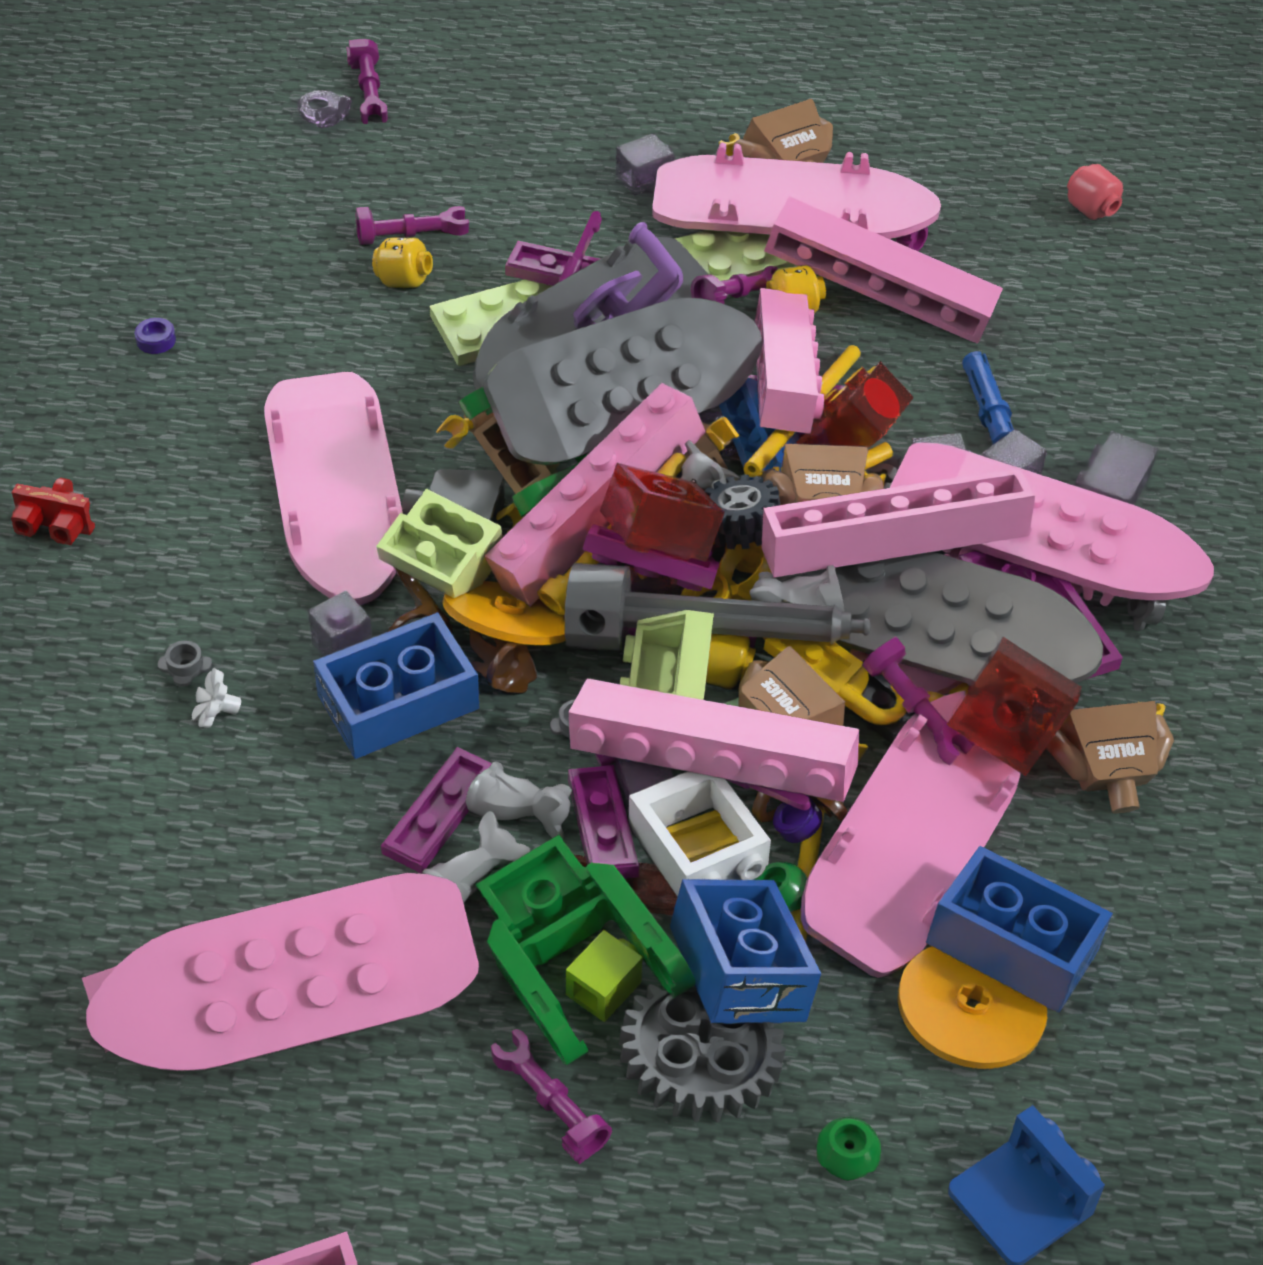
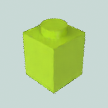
M603 930L566 969V995L605 1022L642 982L643 956L638 953L635 946L629 941L616 939Z

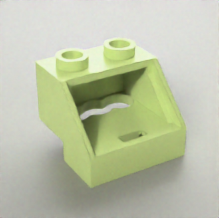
M425 489L407 516L403 513L398 515L376 547L381 561L456 598L481 586L492 570L484 555L502 539V530L500 525Z
M683 610L638 620L635 636L626 635L623 662L631 663L629 678H620V685L704 700L714 613Z

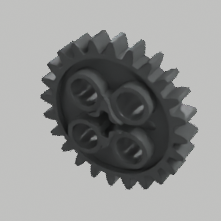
M650 984L647 988L646 998L636 995L632 1010H626L619 1038V1045L622 1046L620 1062L628 1064L627 1079H640L637 1092L639 1095L647 1094L651 1091L656 1093L654 1107L658 1108L669 1101L674 1104L672 1110L674 1117H678L684 1108L691 1109L694 1122H699L702 1111H710L715 1122H720L723 1109L727 1108L733 1116L739 1118L743 1104L755 1110L758 1108L761 1095L765 1097L771 1095L774 1082L779 1081L786 1047L782 1046L781 1042L784 1032L782 1029L774 1028L775 1023L771 1022L711 1023L695 986L676 998H672L664 987L662 991Z

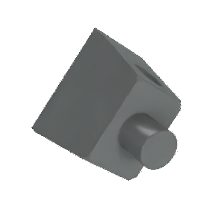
M440 469L435 472L429 489L496 524L499 522L496 519V515L503 509L505 503V478L500 471ZM405 490L402 502L403 514L410 512L424 491Z

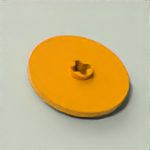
M484 581L481 586L456 598L444 593L442 603L446 612L459 623L484 635L528 645H552L566 641L565 614L559 615L555 613L540 598L532 606H529L522 600L504 591L498 582Z
M933 946L921 951L908 963L898 988L900 1014L906 1027L916 1040L940 1058L965 1067L993 1069L1020 1061L1038 1045L1047 1023L1048 1010L1046 1006ZM970 998L979 1002L975 1008L967 1005Z

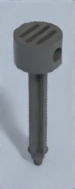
M575 563L572 565L566 592L565 639L568 648L622 652L625 648L629 628H636L638 620L683 610L714 613L712 634L831 642L832 645L839 639H850L851 633H863L864 636H867L871 631V621L869 618H865V620L852 619V612H844L835 604L834 606L631 592V573L629 567Z

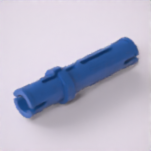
M980 351L971 352L964 357L962 365L979 405V419L981 424L988 428L993 447L995 449L998 448L999 451L1010 450L1016 446L1019 439L1011 423V409L1009 404L1002 400L986 354L982 355Z

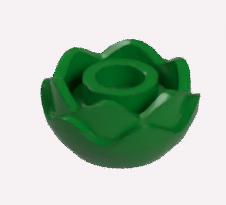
M789 862L771 863L765 867L760 876L754 879L774 880L790 913L801 908V899L807 877L800 867Z
M854 1117L837 1118L825 1125L818 1135L817 1159L820 1165L835 1177L847 1181L859 1179L875 1171L878 1167L881 1157V1142L874 1129L861 1119ZM851 1144L854 1148L847 1149L844 1145Z

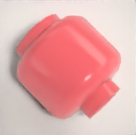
M1100 164L1078 168L1068 181V201L1091 220L1112 216L1119 210L1122 204V182Z

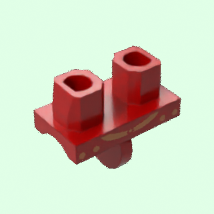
M58 478L52 488L45 486L37 488L17 483L12 490L15 509L11 521L16 534L31 537L35 535L40 525L49 527L50 536L57 543L71 546L80 533L91 535L95 528V523L90 519L89 498H85L83 494L74 493L73 483L69 479Z

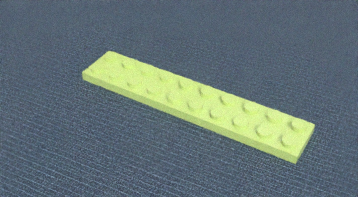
M704 230L675 238L709 275L712 274L720 281L728 280L735 274H745L747 277L759 275L767 266L777 267L778 269L797 266L764 252L769 234ZM524 279L431 305L430 317L457 365L461 366L476 361L479 349L487 333L502 316L511 311L517 303H524L529 296H536L552 286Z

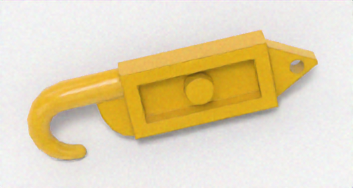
M764 638L763 650L774 658L785 648L791 646L845 701V706L864 720L876 725H888L897 722L905 715L907 710L902 705L904 700L891 685L890 688L896 694L897 702L890 709H881L862 696L869 680L868 672L862 666V661L836 642L831 645V642Z

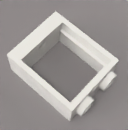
M685 772L629 795V827L677 896L682 879L753 880L760 876L768 865L771 840L726 779ZM713 807L715 810H718L722 820L733 835L737 837L739 843L691 863L666 827Z

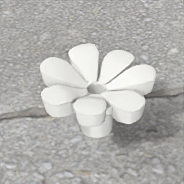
M215 668L206 676V689L198 687L196 692V702L200 704L193 709L192 720L199 721V727L210 728L214 717L220 711L236 715L240 709L241 698L226 694L227 686L223 684L224 674Z

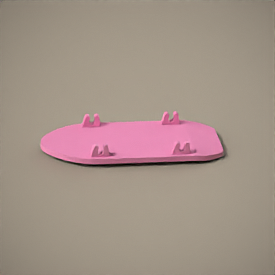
M720 143L716 155L690 156L659 167L652 207L654 219L675 227L770 235L776 218L788 196H791L883 237L892 239L914 233L933 224L939 217L941 204L939 198L921 184L899 174L870 167L868 154L866 153L861 154V163L859 165L852 164L853 153L851 152L846 153L842 164L746 158L743 157L740 144H735L733 155L727 156L725 154L726 144Z
M340 372L278 382L269 393L264 408L285 540L290 557L301 575L325 596L344 605L369 603L385 590L396 574L393 566L379 559L376 546L398 515L403 513L377 395L367 381L353 372Z
M915 443L909 447L890 488L1018 467L953 446L938 443ZM1024 469L1021 470L1036 495L1030 535L961 547L959 555L971 552L973 549L1083 586V597L1085 600H1091L1095 590L1102 592L1103 595L1100 603L1103 606H1107L1114 596L1139 600H1170L1196 595L1207 589L1214 575V566L1201 547L1186 533L1162 517L1135 505ZM945 549L943 552L950 553L952 549Z
M987 690L960 691L930 702L948 723L967 730L976 741V744L967 754L959 746L953 744L960 755L951 765L943 762L939 757L934 734L925 725L928 719L922 715L917 716L914 714L906 722L818 858L806 880L801 899V921L803 928L809 935L871 976L880 978L904 968L927 945V936L938 902L979 846L985 847L1016 791L1022 762L1018 727L1008 704L998 695H993L987 692Z
M405 873L370 880L169 931L133 951L113 969L92 996L86 1010V1021L92 1038L104 1049L123 1059L161 1070H205L414 1017L440 1008L457 997L472 983L478 974L479 963L461 892L456 883L429 874Z

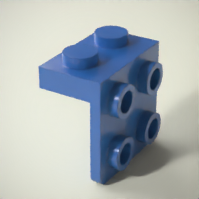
M1032 1105L1016 1116L1009 1141L952 1179L949 1184L948 1194L1008 1265H1023L1092 1216L1105 1185L1101 1181L1095 1166L1086 1158H1080L1067 1144L1058 1125L1051 1119L1044 1118Z

